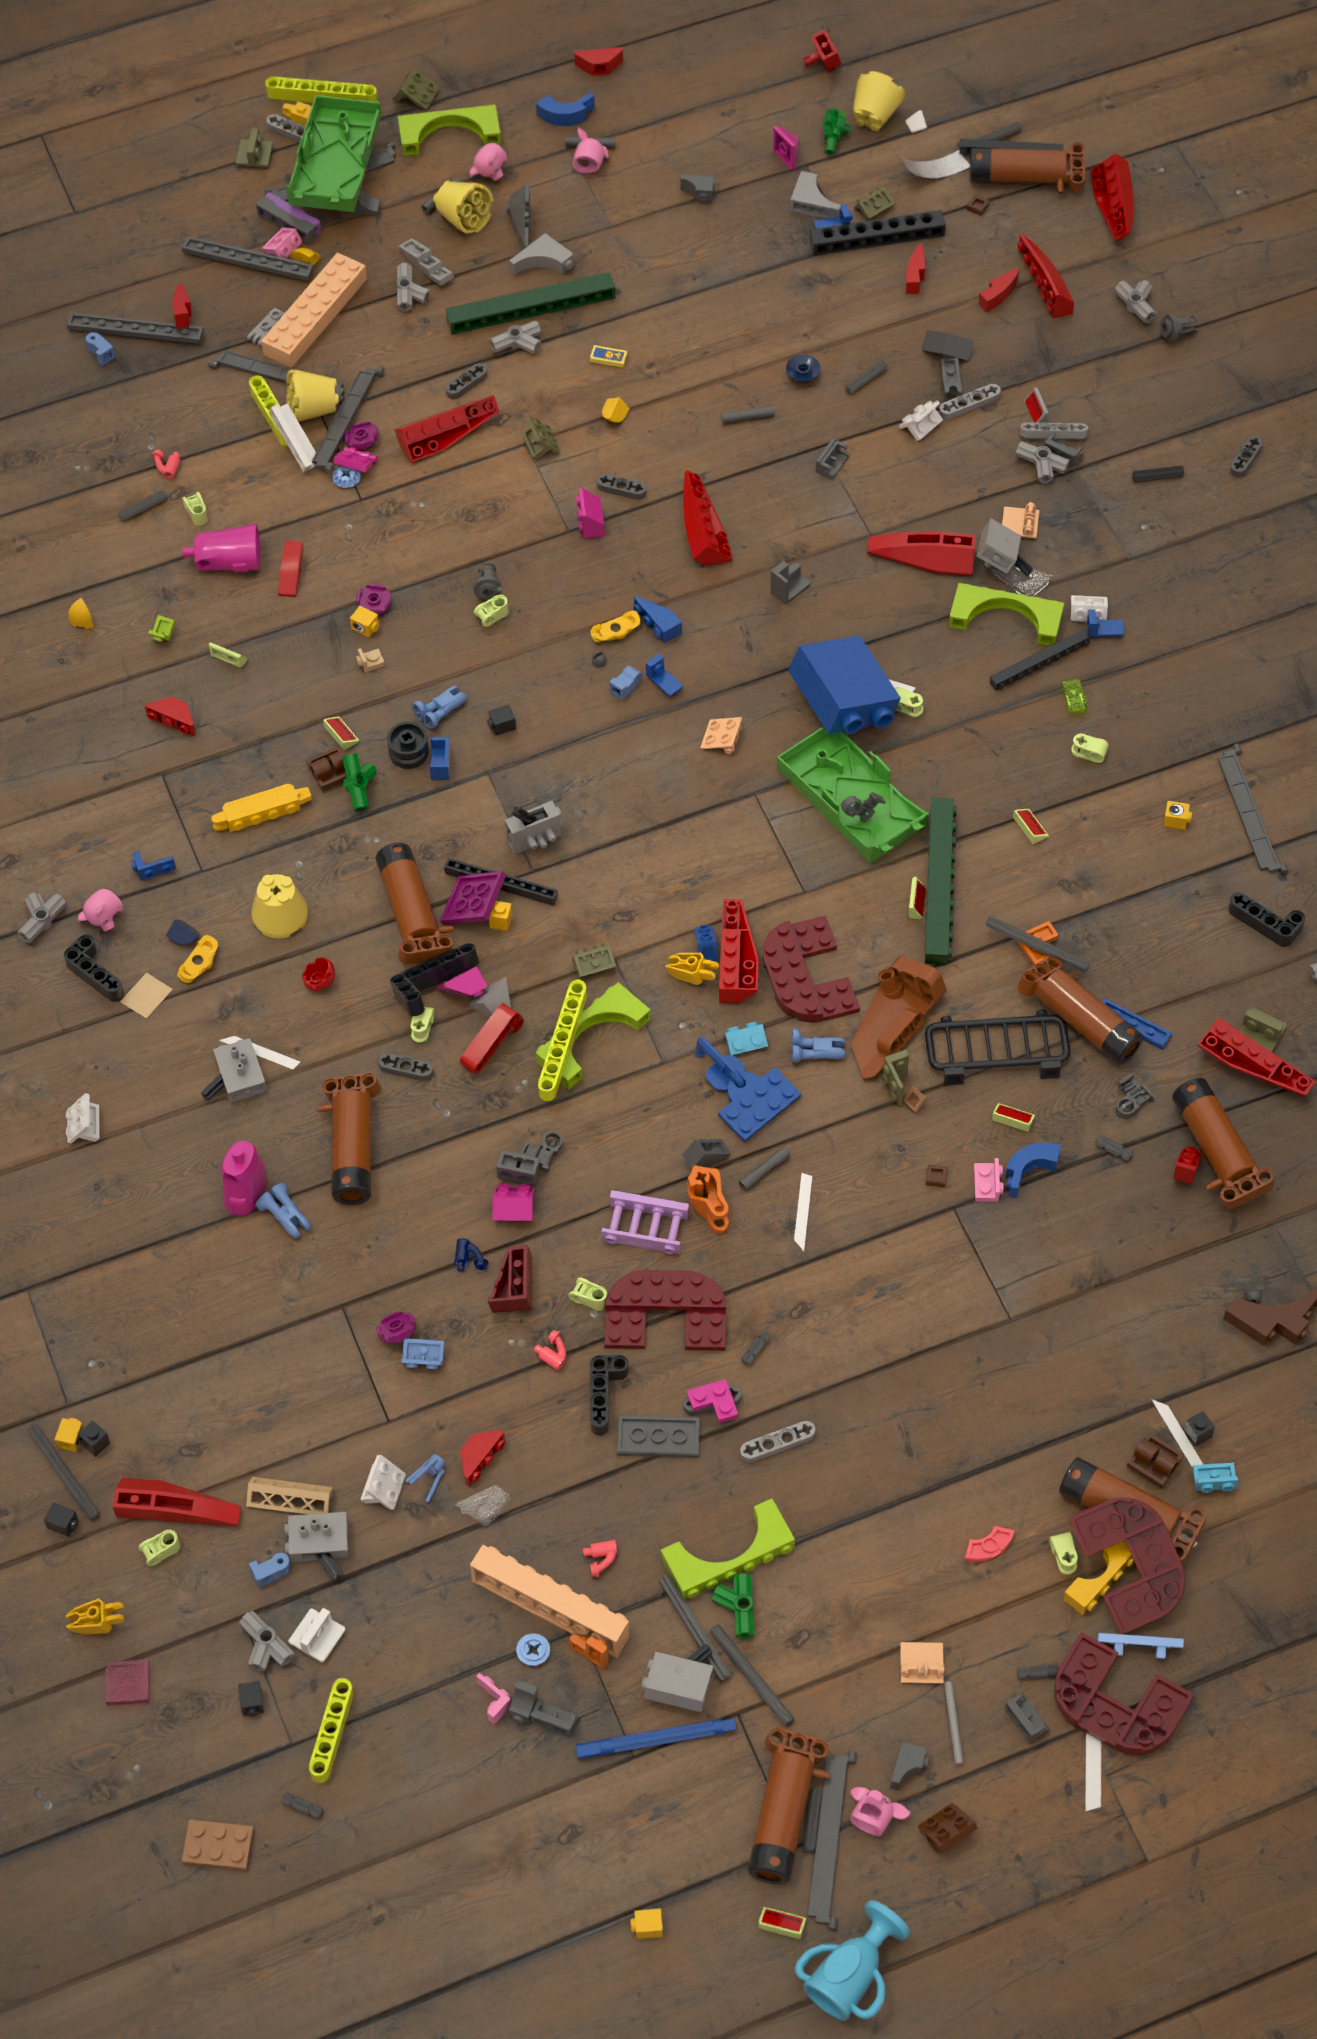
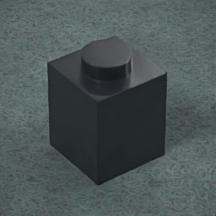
M510 705L489 711L487 724L490 730L493 729L495 735L516 729V719Z
M1202 1411L1186 1420L1184 1432L1196 1447L1212 1438L1215 1426L1205 1412Z
M94 1421L89 1423L78 1434L81 1445L95 1457L110 1444L107 1432Z
M54 1502L44 1518L48 1529L68 1537L72 1531L76 1530L79 1523L76 1511Z
M260 1682L238 1684L240 1707L243 1716L254 1717L259 1715V1713H264Z

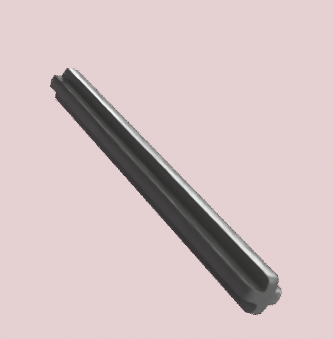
M989 916L986 921L987 927L1048 956L1056 957L1061 962L1086 973L1089 969V962L993 916Z
M37 1424L28 1428L29 1434L90 1520L97 1518L99 1511Z
M664 1575L659 1579V1583L699 1648L704 1644L710 1646L712 1654L706 1660L713 1666V1671L719 1681H726L730 1678L729 1671L669 1575Z
M718 1624L710 1629L711 1635L783 1725L788 1726L794 1721V1717L722 1627Z

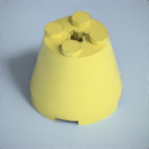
M870 71L869 74H861L857 82L852 111L855 124L860 127L865 125L873 131H879L903 102L905 97L903 87H898L892 82L891 77L879 72Z
M445 181L438 193L434 195L433 201L440 214L458 230L468 234L479 232L489 221L493 196L488 187L479 183Z
M300 370L288 371L286 383L290 385L287 388L286 402L298 422L336 412V404H338V394H335L336 378Z
M279 874L265 875L257 887L251 911L252 920L263 935L275 939L290 937V934L305 926L308 920V906L290 877Z

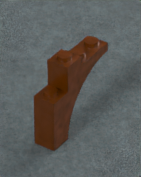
M1317 1285L1302 1298L1281 1305L1256 1304L1236 1296L1226 1309L1224 1320L1263 1346L1268 1340L1272 1341L1277 1333L1296 1345L1299 1339L1304 1340L1309 1332L1307 1329L1308 1320L1313 1314V1308L1317 1307Z

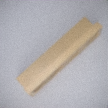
M252 1477L248 1482L246 1506L301 1514L329 1513L333 1487ZM253 1491L261 1492L265 1499L261 1502L252 1501ZM275 1494L281 1495L285 1502L281 1505L275 1504L271 1497ZM295 1497H301L306 1504L302 1507H296L291 1500ZM315 1500H324V1510H316L311 1503Z

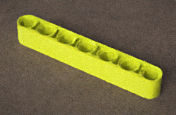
M270 77L266 80L267 96L275 100L313 103L315 95L378 102L377 90L372 85Z
M581 980L572 981L568 987L539 1078V1096L544 1101H551L556 1097L587 999L586 984Z

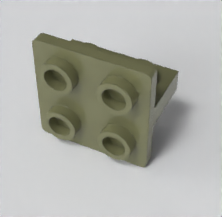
M252 128L250 139L240 140L236 165L267 168L270 162L273 141H263L262 136L259 135V129Z
M530 415L526 417L530 426L522 432V435L532 458L538 460L549 450L559 454V444L552 435L553 430L547 424L544 425L539 419H534Z
M1252 1008V1010H1247L1243 1025L1239 1031L1272 1052L1286 1029L1287 1023Z

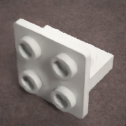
M929 401L924 405L917 406L912 415L909 414L902 419L903 423L899 425L900 429L907 427L916 441L922 439L943 420L935 409L940 404L939 401Z
M85 1093L66 1111L67 1142L70 1144L77 1138L94 1142L100 1139L99 1105L90 1103L89 1094Z
M377 1455L360 1500L365 1504L381 1503L389 1510H393L406 1474L384 1456Z
M322 1608L320 1613L310 1609L288 1642L290 1645L323 1663L344 1634L345 1627L333 1621L330 1611Z

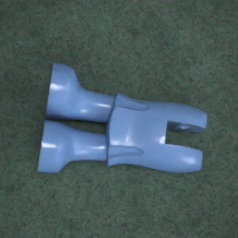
M454 685L438 697L433 698L426 705L419 700L415 701L412 704V709L420 721L424 720L427 728L433 729L438 725V721L446 717L450 711L462 705L468 697L463 692L459 693V688Z
M792 1028V1063H798L806 1059L838 1060L845 1058L846 1052L842 1049L845 1047V1039L838 1037L819 1038L815 1036L814 1038H806L802 1036L799 1029Z
M280 1183L271 1189V1194L265 1192L258 1199L255 1206L262 1212L269 1210L274 1215V1218L282 1224L288 1234L297 1239L300 1237V1233L295 1226L299 1224L305 1231L311 1229V1225L308 1219L298 1210L295 1202L289 1198L287 1185ZM274 1198L281 1202V1204L283 1205L281 1208L275 1202Z

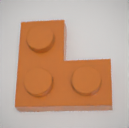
M1049 921L1026 931V933L1047 943L1057 940L1059 936ZM1017 941L1033 966L1050 957Z
M575 1633L569 1638V1648L602 1669L606 1668L609 1663L608 1647L603 1640L599 1638L594 1639L591 1636L587 1639L583 1635L578 1636Z

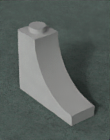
M801 171L790 199V211L825 219L840 217V205L829 201L819 192L817 188V174Z
M544 233L509 260L510 273L516 275L527 269L548 268L564 274L574 266V254Z

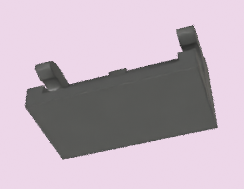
M1052 433L1045 440L1044 446L1048 447L1051 453L1069 459V466L1074 468L1083 456V447L1079 446L1077 450L1056 441L1054 438L1056 435Z
M832 438L816 461V473L833 480L849 457L850 453L846 451L848 446L836 440V438Z
M1023 1693L1006 1702L1005 1711L1029 1743L1049 1731L1048 1725L1041 1720Z
M541 1699L536 1701L530 1714L532 1724L569 1738L579 1719L578 1713L573 1712L572 1714L545 1704Z

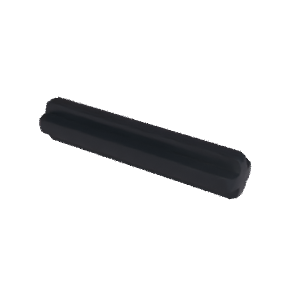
M1183 466L1133 471L1132 478L1133 481L1178 477L1184 475Z

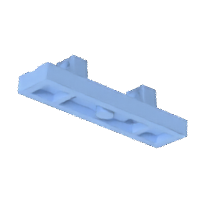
M1097 1634V1641L1114 1644V1650L1119 1652L1118 1656L1123 1655V1644L1156 1647V1658L1165 1659L1166 1648H1183L1184 1639Z

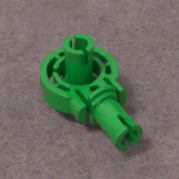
M837 108L828 109L822 120V124H824V140H826L824 152L827 155L835 154L836 142L840 140L841 132L847 135L851 130V125L845 123V112Z

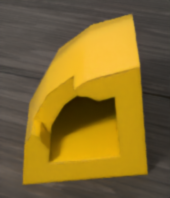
M304 247L295 249L290 253V258L313 264V266L321 259L320 254Z
M620 397L610 398L604 404L602 416L610 422L619 423L626 417L629 407Z
M82 598L78 599L68 611L70 624L74 627H85V629L93 628V621Z

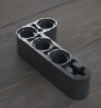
M1234 893L1230 898L1228 911L1232 916L1279 946H1289L1303 930L1305 915L1300 910H1293L1282 919L1243 893Z
M88 934L80 936L64 951L67 968L112 1002L120 1001L124 996L121 981L92 959L97 952L94 938Z
M596 1355L590 1361L591 1431L595 1435H604L609 1430V1380H623L629 1375V1362L623 1355ZM597 1366H603L604 1368L599 1370V1369H596L595 1367H597ZM617 1366H623L624 1368H622V1369H617V1368H615V1367H617ZM597 1384L604 1385L602 1388L595 1387ZM600 1402V1403H603L604 1405H602V1406H596L595 1404ZM598 1417H602L601 1424H598Z

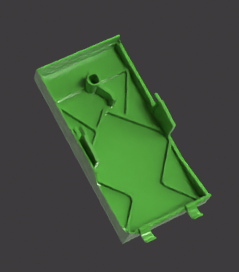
M315 95L297 151L296 166L289 186L286 184L289 205L348 212L355 211L381 118L380 102Z
M823 726L777 756V769L872 863L928 825L929 813L904 797L890 783L891 770L877 755L870 751L869 754L873 757V760H871L844 732L828 734ZM871 792L882 796L886 801L885 804L878 803L873 808L875 814L866 823L858 815H855L854 818L847 816L841 808V803L845 798L856 796L863 803V800H866Z

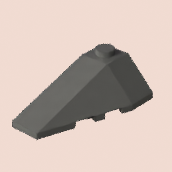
M529 184L524 185L510 196V203L506 205L507 213H510V221L522 250L529 246L531 205Z

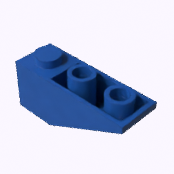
M634 596V611L638 615L640 614L644 623L653 629L657 638H660L665 643L682 634V622L672 610Z

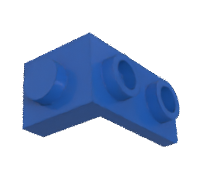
M847 204L840 205V217L815 220V229L849 224L853 220L852 211L848 210Z
M140 852L132 853L133 861H130L134 872H138L140 880L151 879L154 876L169 873L176 869L173 857L144 865Z

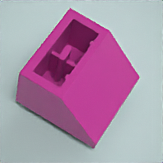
M579 488V496H576L577 518L581 520L578 521L579 532L583 531L584 538L605 536L600 497L583 488Z
M509 1184L495 1186L492 1197L493 1220L532 1221L534 1187H530L528 1184H520L518 1187H510Z

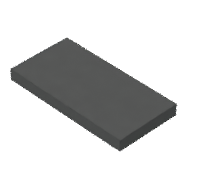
M618 1415L617 1456L699 1458L700 1417Z

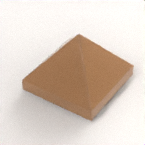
M912 1086L904 1097L903 1102L917 1113L927 1098L915 1086Z

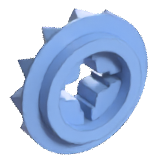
M337 466L336 471H333L334 483L342 488L355 486L361 478L358 470L349 467ZM343 473H344V474H349L350 477H347V476H344V477H343Z
M539 1634L525 1635L517 1644V1656L520 1662L525 1663L527 1666L534 1665L537 1667L539 1664L545 1663V1660L549 1657V1642ZM529 1646L532 1648H538V1656L534 1653L529 1654Z

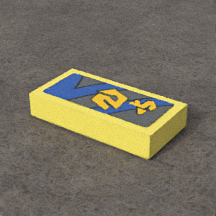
M594 345L590 362L623 368L627 358V351Z

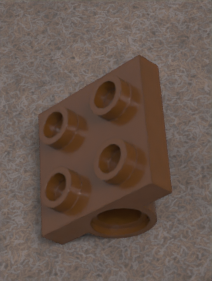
M339 746L306 760L309 770L322 791L343 782L346 778L342 757L347 754Z
M1149 1433L1136 1447L1133 1456L1127 1463V1467L1162 1488L1185 1454Z
M954 1803L944 1807L941 1811L918 1825L920 1832L926 1837L936 1853L944 1852L978 1829L975 1821Z

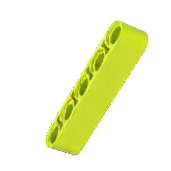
M253 376L249 380L251 396L278 441L282 445L288 446L269 414L271 407L275 405L281 406L263 377Z
M340 1678L333 1684L310 1760V1774L316 1783H324L330 1777L354 1693L351 1682L345 1678ZM340 1689H348L344 1694L338 1693ZM336 1708L342 1709L338 1714L332 1713ZM329 1728H336L334 1733L326 1732ZM325 1747L331 1749L328 1753L320 1752ZM319 1767L325 1769L322 1773L314 1772Z

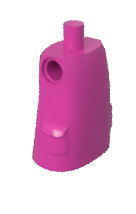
M255 523L219 531L198 533L194 538V547H182L183 558L194 557L196 568L200 570H231L235 573L259 571L260 535L258 525Z
M239 1141L229 1148L221 1163L223 1179L222 1202L230 1213L244 1216L256 1208V1202L265 1192L267 1176L265 1163L261 1160L256 1147L252 1143Z

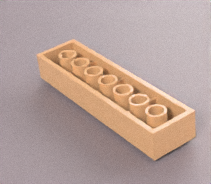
M337 253L262 339L263 355L292 368L367 280L366 266Z
M482 1545L470 1564L472 1582L571 1634L583 1635L587 1639L591 1636L594 1639L599 1638L607 1644L608 1653L616 1658L630 1637L629 1621L624 1615L620 1613L614 1614L605 1605L593 1603L586 1595H578L572 1592V1589L567 1585L555 1583L548 1575L542 1576L536 1573L532 1567L519 1564L515 1558L500 1554L492 1546Z

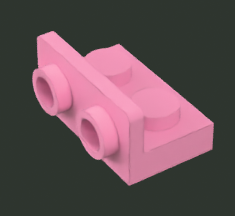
M282 227L262 249L265 254L288 258L290 253L302 244V239L296 229Z
M995 1158L994 1163H974L975 1202H999V1196L1003 1194V1182L999 1180V1177L1003 1176V1166L999 1165V1158Z

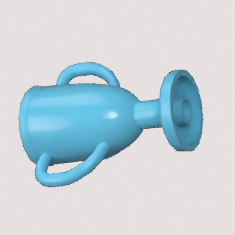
M874 1900L868 1901L864 1908L867 1917L872 1921V1925L863 1937L849 1939L840 1945L821 1944L813 1947L799 1958L795 1966L796 1975L805 1982L803 1989L808 1997L827 2014L841 2021L848 2020L852 2012L862 2019H869L877 2014L885 1999V1984L877 1970L879 1964L878 1947L888 1936L900 1941L906 1940L910 1936L911 1931L907 1924L891 1909ZM824 1952H831L811 1976L803 1971L805 1965L812 1957ZM875 1978L877 1982V1997L869 2009L861 2010L857 2005Z

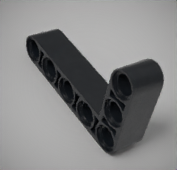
M472 943L463 944L396 974L390 979L395 998L410 1016H419L425 1012L420 991L472 969L479 964L475 945Z

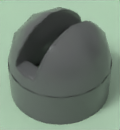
M600 651L595 652L592 656V664L595 667H603L606 664L605 654Z
M1260 1290L1244 1294L1246 1301L1254 1303L1255 1299L1257 1304L1261 1301Z

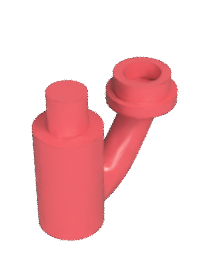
M155 450L151 457L155 460L157 469L165 478L173 479L180 464V453L174 452L173 455L169 456L164 466L162 464L164 453L161 450Z
M553 1330L548 1340L550 1344H556L558 1353L547 1346L543 1348L540 1345H536L534 1352L539 1354V1359L560 1371L566 1362V1349L560 1338L561 1332Z
M615 1540L590 1544V1547L583 1548L584 1557L591 1555L592 1558L606 1556L599 1565H597V1562L590 1564L592 1577L596 1576V1578L599 1577L600 1572L605 1570L614 1561L617 1554Z

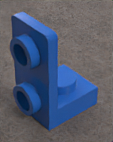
M1095 609L1088 610L1087 633L1091 637L1124 636L1123 620H1100L1099 617H1096Z
M660 653L646 662V676L669 697L683 688V685L664 668V657Z
M700 925L695 927L694 932L698 953H702L705 960L718 962L717 942L713 926Z

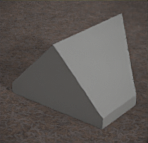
M506 977L484 988V993L475 997L469 1004L470 1007L489 1018L501 1003H505L511 1008Z

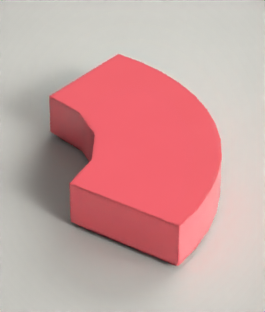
M994 1526L992 1532L987 1537L979 1540L970 1539L965 1561L983 1562L999 1556L1010 1545L1015 1531Z

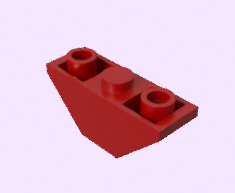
M623 47L574 51L575 66L592 76L610 74L623 62Z
M169 697L145 705L146 715L150 720L163 723L169 728H175L183 734L195 736L194 723L187 703Z
M1194 1147L1182 1148L1176 1163L1173 1179L1193 1184L1202 1152H1198V1149Z
M496 1430L473 1434L460 1449L465 1484L468 1487L472 1482H476L480 1478L483 1468L491 1464L497 1450L501 1451L506 1443L504 1431Z

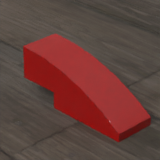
M923 244L917 246L908 263L906 294H919L920 281H925Z
M1015 268L991 280L989 288L979 293V305L986 313L1001 304L1011 294L1018 283L1019 269Z
M180 283L175 289L172 301L176 329L189 327V316H192L191 301L183 284Z
M285 540L278 596L296 597L302 570L303 542Z

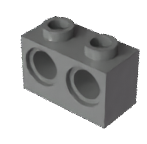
M501 1150L496 1166L497 1178L536 1186L541 1170L540 1158Z

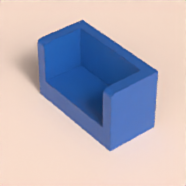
M431 737V780H449V737Z

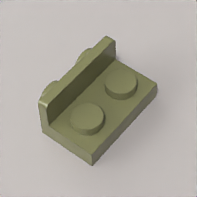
M885 187L881 189L876 188L869 193V196L865 197L864 195L860 197L854 209H860L868 221L894 206L895 202Z
M602 943L593 946L594 950L587 951L585 948L575 951L576 955L572 956V960L575 962L579 978L616 967L610 945L605 946Z

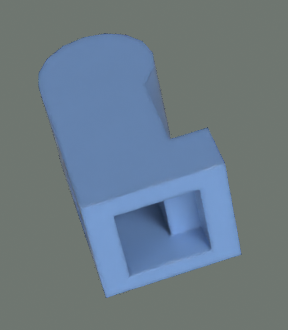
M94 332L86 336L88 350L96 354L97 361L101 366L115 358L113 346L102 336Z
M630 665L627 666L617 678L614 677L609 682L610 693L623 701L642 679V672Z
M276 1553L272 1559L259 1565L256 1560L249 1563L250 1572L258 1588L289 1573L290 1561L286 1554Z

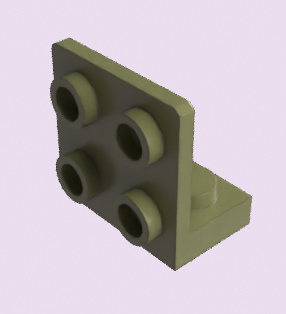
M413 68L404 78L393 100L398 103L401 98L405 99L408 97L422 109L427 110L438 92L439 86Z
M907 1050L886 1056L884 1058V1065H882L883 1075L881 1078L883 1084L888 1086L890 1098L893 1102H896L898 1107L902 1106L904 1090L900 1079L908 1074L909 1054Z

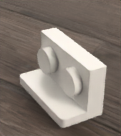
M1071 595V621L1087 622L1088 610L1092 609L1096 610V617H1099L1100 620H1107V597Z

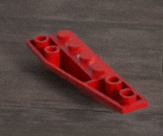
M1115 153L1092 168L1090 173L1094 197L1115 241L1118 242L1131 233L1134 199L1129 163Z
M1020 234L1019 242H1017L1018 251L1023 254V261L1028 265L1029 273L1035 279V286L1039 288L1041 298L1046 302L1047 311L1051 312L1054 319L1073 314L1074 301L1061 275L1048 257L1024 234Z
M492 395L420 419L394 430L400 447L409 461L414 462L444 451L500 411L495 396Z
M686 470L683 487V509L686 533L693 559L704 565L730 562L733 558L727 534L723 529L701 478L697 473Z
M924 531L884 534L869 537L867 553L934 573L972 576L976 535Z
M723 899L719 1003H740L758 992L759 959L742 899Z
M1219 1017L1197 1045L1230 1068L1306 1097L1316 1081Z
M121 1478L115 1489L112 1506L116 1517L239 1526L241 1506L165 1481Z

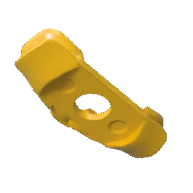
M629 611L621 617L593 626L590 631L591 637L595 642L623 639L633 629L641 625L640 617L636 611ZM618 624L621 629L618 632H613L610 626Z
M209 935L201 938L196 948L178 970L177 977L182 982L191 983L196 977L212 967L218 947L217 940ZM195 956H200L203 958V963L196 965L192 962V959Z

